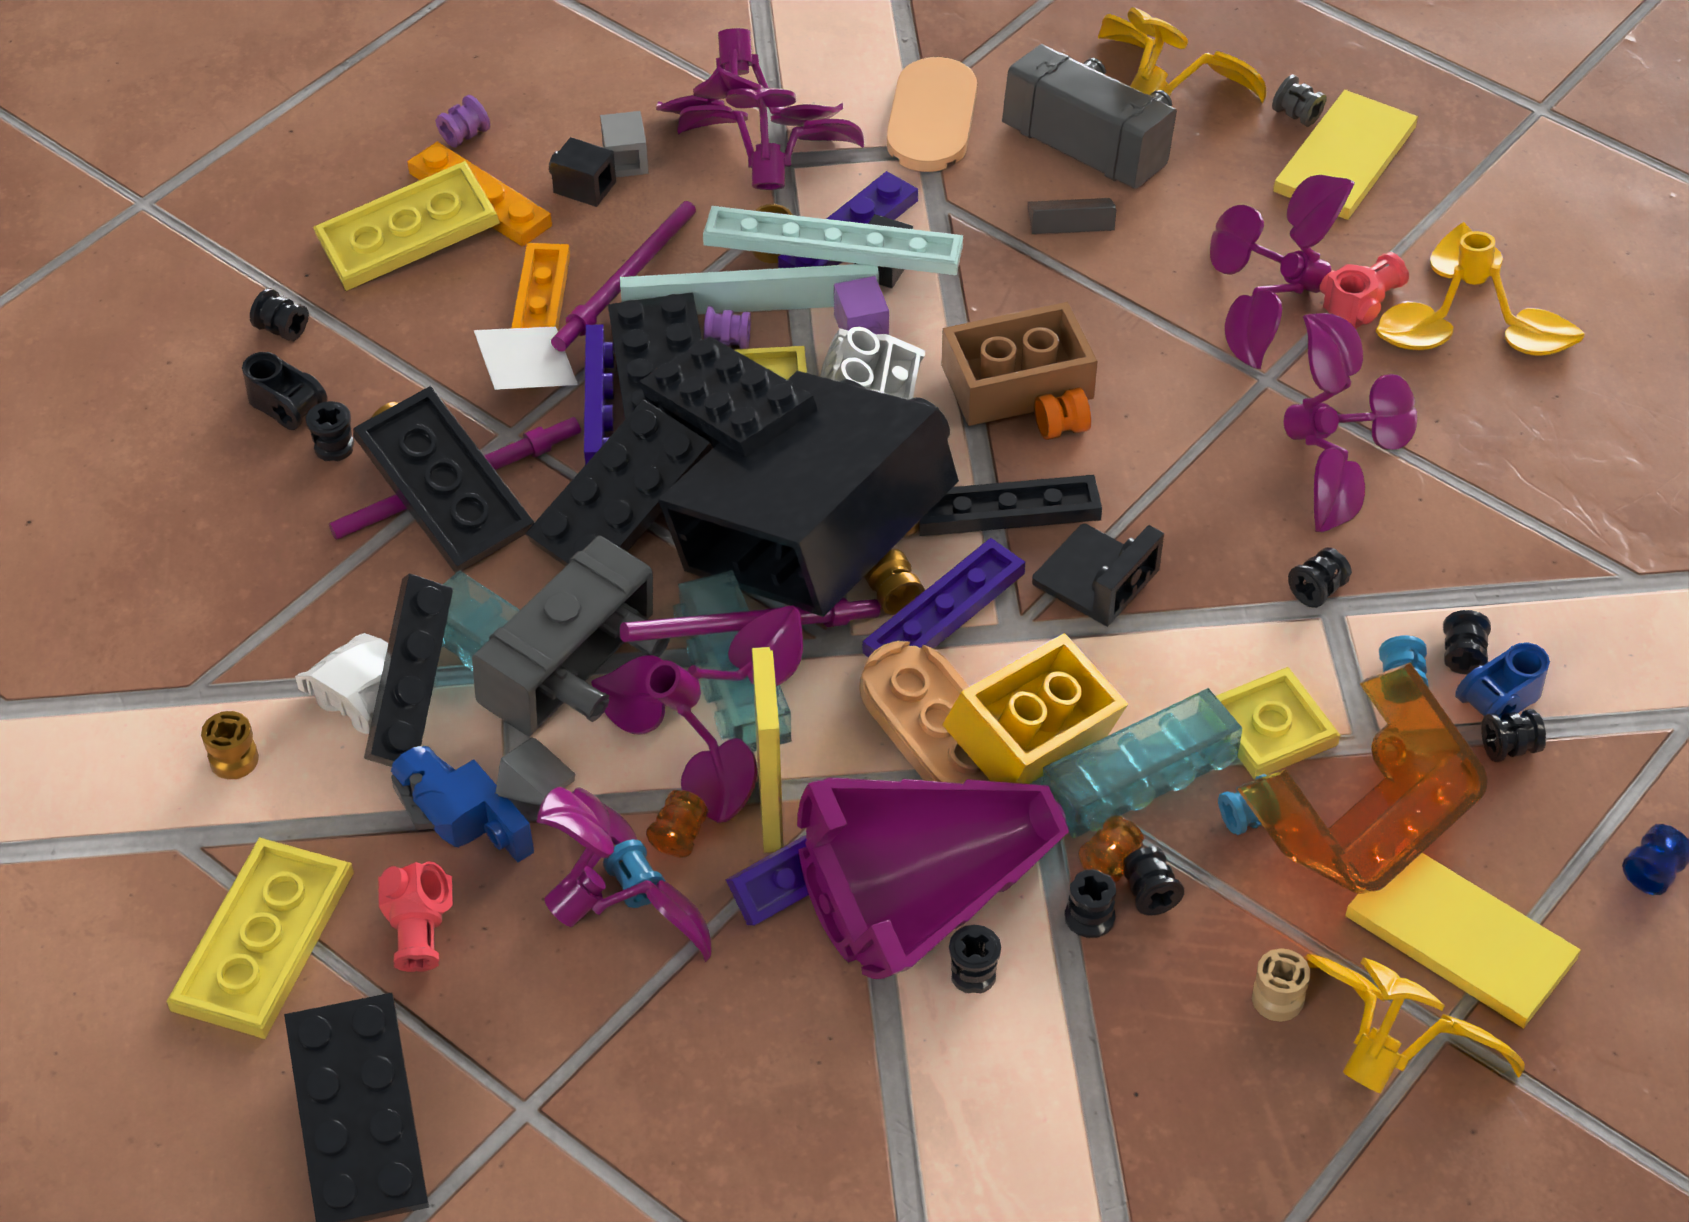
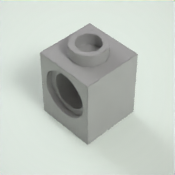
M641 111L600 115L603 148L614 151L616 177L649 174L646 138Z

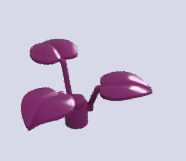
M732 28L719 31V58H716L717 68L713 74L693 89V95L676 98L666 103L658 101L656 110L680 115L684 108L690 106H725L723 100L717 99H726L727 91L732 89L748 88L756 91L760 88H768L759 66L758 54H752L750 30ZM749 66H752L759 84L738 75L748 74ZM843 102L836 107L802 104L786 108H768L770 113L773 114L771 122L786 126H803L805 121L833 117L843 109Z
M740 88L729 90L726 93V102L735 108H759L761 143L756 145L755 152L745 123L748 120V114L744 111L732 110L730 107L723 105L690 106L680 112L677 126L679 135L694 128L737 122L748 155V167L752 168V187L760 190H777L785 187V167L791 166V155L797 139L846 141L864 148L863 132L855 123L844 119H819L805 121L803 126L794 127L785 152H781L779 144L769 143L767 107L793 105L796 102V94L790 90L779 88H760L756 91Z
M1314 175L1306 178L1298 185L1288 204L1287 219L1294 226L1289 235L1302 251L1290 252L1285 256L1255 243L1263 231L1264 220L1261 214L1253 207L1247 205L1233 206L1227 209L1217 221L1216 230L1212 234L1210 243V258L1216 270L1227 275L1235 274L1246 266L1250 259L1251 251H1254L1281 263L1280 272L1285 281L1290 283L1256 287L1253 290L1252 296L1241 295L1232 303L1225 321V337L1231 351L1245 364L1261 369L1264 354L1278 330L1282 317V303L1275 293L1293 291L1302 294L1304 289L1312 293L1320 292L1319 287L1323 278L1332 270L1327 261L1320 259V253L1313 251L1311 247L1319 243L1329 232L1355 184L1354 181L1347 178Z
M1315 313L1304 315L1303 319L1308 333V360L1312 378L1319 389L1324 392L1314 398H1304L1303 404L1289 406L1284 414L1283 422L1285 432L1291 439H1306V445H1316L1325 449L1317 460L1314 475L1315 532H1325L1350 521L1359 513L1365 497V482L1360 465L1355 461H1347L1348 451L1324 440V438L1329 437L1336 431L1338 423L1372 421V438L1374 443L1386 450L1399 449L1412 439L1416 431L1417 410L1414 407L1415 398L1408 383L1401 376L1395 374L1382 375L1372 385L1369 395V404L1372 412L1338 415L1333 407L1322 403L1351 386L1349 376L1356 374L1361 369L1363 348L1357 330L1347 320L1334 314Z
M785 606L769 611L748 623L736 634L731 642L728 658L739 669L737 671L700 669L696 665H691L686 671L670 660H662L657 656L645 655L634 658L611 673L591 681V685L594 688L609 695V703L604 713L615 725L628 733L640 735L655 730L664 719L665 705L677 711L678 714L688 721L707 743L710 751L698 752L688 761L681 776L682 793L684 799L694 811L719 824L733 818L751 797L757 780V762L751 748L741 739H729L718 747L716 739L691 712V708L698 703L701 695L698 680L703 678L742 681L748 676L753 684L752 648L770 647V651L773 650L776 686L787 681L797 670L803 653L801 616L795 606Z
M563 787L552 789L541 803L537 823L563 831L586 848L572 871L545 896L544 901L550 912L566 926L573 927L591 909L597 915H600L607 907L635 895L645 893L653 906L694 943L703 954L706 962L711 956V939L707 923L698 908L669 883L660 880L655 885L653 882L646 880L603 899L602 891L606 888V884L593 868L601 858L608 859L612 855L614 845L626 840H637L636 834L619 813L603 804L587 790L581 787L576 788L573 792Z

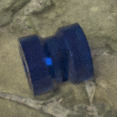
M1655 824L1642 837L1641 846L1632 849L1625 857L1622 868L1626 878L1636 888L1650 895H1661L1674 883L1675 873L1681 872L1689 864V839L1672 826Z

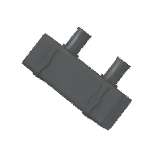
M1040 44L1010 66L1007 74L1002 122L1019 130L1022 135L1028 138L1033 137L1104 173L1105 177L1113 181L1118 180L1134 189L1140 187L1168 163L1177 109L1171 107L1172 100L1166 92L1155 90L1150 95L1144 94L1105 75L1106 69L1103 63L1096 58H1089L1082 64L1070 56L1043 44Z
M597 536L586 548L578 551L569 560V564L502 628H497L489 636V640L472 656L476 701L527 736H531L563 703L584 715L591 722L600 718L608 706L609 695L599 691L585 681L625 643L620 637V625L623 622L645 621L653 615V571L650 566L604 537ZM670 638L627 643L646 655L660 657L667 648Z

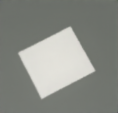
M535 327L474 330L494 389L578 385L566 352L556 350L551 344V339L558 332L557 328Z

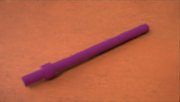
M684 201L584 305H578L566 317V324L551 339V344L556 350L565 351L578 336L586 335V325H595L597 323V316L621 292L620 277L636 276L696 213V208L691 202Z
M571 417L546 429L539 426L524 433L523 439L484 456L494 470H497L529 455L536 458L550 452L552 445L581 433V428L575 417ZM395 494L330 522L329 527L332 535L337 540L407 508Z
M844 597L824 617L796 607L800 612L801 625L823 623L826 627L846 626L850 620L877 618L881 612L877 599L848 602ZM774 609L623 622L620 625V637L623 642L735 632L740 631L754 619Z

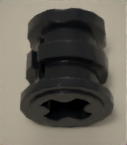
M272 288L260 292L250 310V322L253 327L259 330L266 329L275 335H280L282 338L295 341L303 334L309 320L307 307L301 304H294L292 300L280 296Z
M328 401L319 403L312 407L306 415V424L311 431L312 441L315 443V453L318 458L324 461H341L353 452L354 440L350 425L351 413L347 406L340 402Z
M1326 547L1320 550L1316 556L1305 561L1303 565L1293 567L1288 574V583L1292 593L1301 603L1308 607L1317 608L1323 605L1327 597L1335 593L1339 587L1349 582L1352 570L1344 555L1334 548Z
M1460 610L1448 615L1443 621V632L1446 635L1445 665L1455 673L1469 674L1475 668L1488 663L1487 647L1488 635L1491 632V622L1487 616L1473 610Z
M1534 709L1523 711L1521 716L1516 712L1505 713L1501 716V719L1496 714L1490 713L1485 715L1482 720L1481 734L1483 745L1487 755L1494 762L1503 761L1507 754L1511 757L1522 756L1526 753L1527 749L1531 753H1538L1543 751L1546 746L1545 725L1541 715Z
M1156 846L1139 848L1124 859L1122 872L1125 878L1129 880V887L1133 895L1136 896L1135 906L1141 914L1150 916L1165 913L1182 900L1185 894L1184 887L1179 880L1175 879L1171 866L1166 864V856L1161 848Z
M1084 870L1078 873L1070 884V895L1064 912L1065 922L1070 930L1079 936L1098 938L1107 934L1114 926L1116 919L1114 908L1116 884L1111 876L1103 874L1099 870Z
M975 924L964 926L953 934L949 943L951 980L956 988L964 993H984L991 989L996 981V969L1001 954L1000 939L994 931L985 926Z

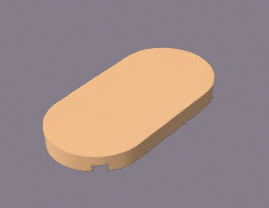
M930 57L912 62L901 71L897 81L887 129V150L892 158L893 154L899 158V164L914 171L935 172L946 169L947 163L955 159L956 164L964 157L967 151L977 95V79L968 66L949 58Z
M895 641L876 649L868 657L860 677L859 691L861 699L869 713L921 778L925 781L961 784L967 779L990 781L942 726L961 691L969 688L968 684L950 662L937 650L926 645H922V648L909 646L910 642Z

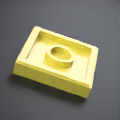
M1289 667L1205 700V713L1254 780L1256 776L1261 774L1268 775L1339 744V732Z

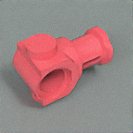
M1389 252L1379 256L1376 264L1370 268L1347 264L1337 271L1329 272L1323 278L1319 287L1320 292L1325 295L1323 308L1329 314H1334L1347 320L1355 329L1363 324L1371 323L1381 310V302L1385 298V292L1391 288L1395 289L1407 284L1409 272L1404 261L1397 254Z
M430 861L422 864L415 862L403 868L391 866L383 872L381 877H378L379 908L390 922L391 927L398 930V951L394 953V967L406 972L432 970L439 966V952L435 951L434 929L442 923V914L453 905L452 876L447 875L441 866Z

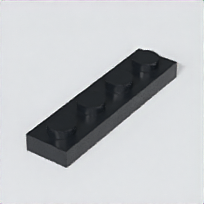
M1095 475L953 487L919 521L918 531L919 536L1100 521L1102 505Z
M410 573L402 578L364 759L392 767L393 762L401 754L414 747L421 746L454 588Z

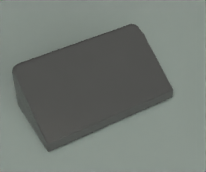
M1110 198L1028 201L1032 234L1115 230L1117 210L1116 205Z
M531 737L501 758L495 794L541 806L543 799L552 789L556 787L566 788L574 782L575 773L539 740Z

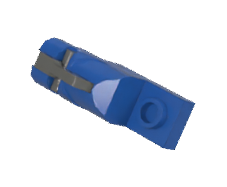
M418 746L401 754L393 762L391 768L393 788L417 830L434 829L443 840L454 847L468 844L487 833L492 844L498 850L505 848L517 863L534 853L530 823L508 798L495 794L497 785L474 759L455 770L439 758L430 747Z

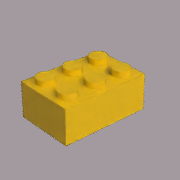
M1064 633L961 691L942 726L990 781L1030 784L1106 738L1123 714L1128 703Z

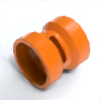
M1082 388L1066 390L1062 396L1055 397L1052 394H1046L1035 398L1036 422L1041 436L1045 440L1058 438L1064 431L1070 430L1073 433H1080L1090 430V406Z

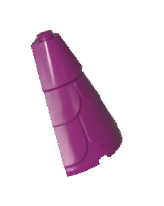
M828 777L824 780L808 783L801 796L797 815V826L800 829L806 828L807 841L805 844L807 847L798 849L804 880L815 912L826 934L841 956L848 963L858 960L863 965L861 967L862 975L872 979H884L913 967L951 931L970 920L994 895L1008 890L1069 832L1064 810L1055 801L1049 786L970 779L961 784L914 779L884 781Z

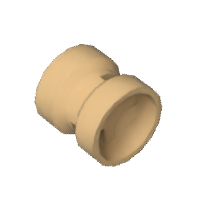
M1282 948L1270 950L1262 956L1258 962L1256 980L1252 991V1002L1260 1015L1269 1020L1279 1022L1291 1020L1299 1015L1304 1005L1310 979L1308 962L1293 950Z

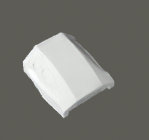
M854 327L849 331L839 328L826 354L820 377L839 382L844 379L853 380L866 389L909 400L914 396L920 363L925 357V350L888 334H873L870 330L863 327Z
M366 633L355 636L347 644L332 651L307 672L296 675L298 689L304 693L308 691L311 696L315 695L317 704L322 709L333 712L340 711L341 715L349 716L353 727L357 731L369 734L388 643ZM435 676L434 686L437 685L436 676Z

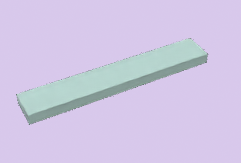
M711 206L703 232V245L957 275L963 248V235Z
M850 264L620 277L621 301L693 292L697 315L706 314L708 306L713 307L715 313H723L724 310H733L735 313L834 307L835 283L875 276L879 284L878 266Z

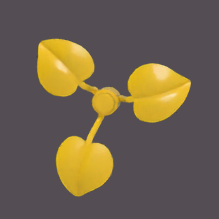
M1131 7L1128 11L1129 21L1112 14L1104 16L1098 39L1122 41L1144 48L1138 73L1130 87L1148 95L1155 90H1162L1170 96L1173 89L1200 66L1208 64L1217 73L1253 91L1260 98L1261 102H1264L1267 91L1261 75L1246 62L1216 51L1214 55L1204 53L1168 84L1166 82L1168 74L1155 64L1163 50L1164 42L1173 47L1185 49L1188 44L1186 36L1166 21L1152 18L1146 12Z
M1462 222L1439 242L1431 255L1430 265L1433 271L1440 276L1452 278L1442 307L1435 312L1430 306L1422 303H1401L1384 312L1376 328V333L1380 338L1400 348L1427 350L1438 347L1448 341L1453 334V325L1443 318L1449 312L1461 278L1468 284L1477 285L1486 282L1490 276L1494 283L1504 320L1507 324L1511 325L1505 331V340L1512 348L1529 355H1550L1581 342L1585 336V333L1576 325L1546 310L1527 308L1521 310L1517 317L1512 315L1500 277L1503 257L1501 252L1495 247L1494 237L1485 232H1473L1465 222Z
M1306 954L1303 957L1308 962L1309 968H1320L1330 976L1352 986L1365 1003L1360 1030L1353 1042L1357 1046L1343 1070L1345 1075L1361 1085L1381 1094L1395 1067L1404 1071L1409 1060L1440 1033L1468 1037L1496 1049L1507 1059L1517 1077L1519 1078L1525 1068L1524 1061L1512 1048L1484 1029L1442 1014L1435 1024L1402 1054H1399L1398 1050L1402 1043L1388 1034L1404 1000H1415L1437 1008L1440 1011H1443L1445 1005L1419 984L1406 978H1400L1393 970L1373 960L1363 957L1360 963L1365 967L1378 987L1359 973L1330 959L1313 954ZM1377 998L1384 1002L1385 1000L1393 999L1379 1030L1373 1027L1370 1032Z

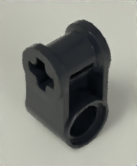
M254 353L243 362L242 371L249 404L274 418L279 424L289 430L297 429L302 424V418L312 407L319 403L327 402L326 391L316 378L298 370L273 353Z

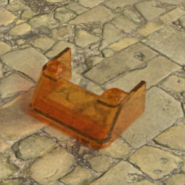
M1411 662L1366 678L1360 683L1365 693L1387 722V725L1375 735L1371 745L1373 760L1385 778L1332 826L1327 828L1287 770L1244 783L1237 789L1277 847L1287 858L1357 894H1366L1384 888L1484 796L1487 789V774L1483 765Z

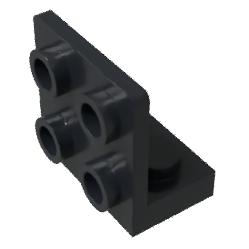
M1083 523L1033 574L1032 585L1108 627L1160 570L1164 533L1148 525L1136 539L1131 537L1123 544L1092 526Z

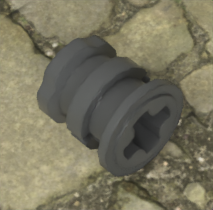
M1293 74L1288 76L1276 91L1272 109L1276 112H1281L1285 109L1287 116L1293 119L1300 118V122L1309 127L1320 117L1327 97L1321 92L1314 93L1313 88L1305 83L1299 85V78Z

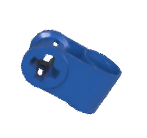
M1529 642L1515 644L1484 666H1479L1467 674L1458 685L1455 697L1462 703L1469 702L1483 716L1493 713L1501 719V716L1505 713H1519L1541 698L1550 664L1549 655L1537 644Z

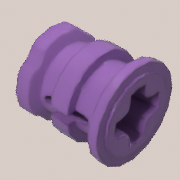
M467 95L462 99V106L456 104L448 110V114L441 113L435 119L439 133L454 148L461 145L464 137L466 140H469L477 135V129L481 132H486L490 129V120L482 104L472 95Z
M708 306L704 321V339L711 336L730 348L732 345H739L740 349H748L751 312L734 315L733 310H724L723 314L715 313L713 307Z

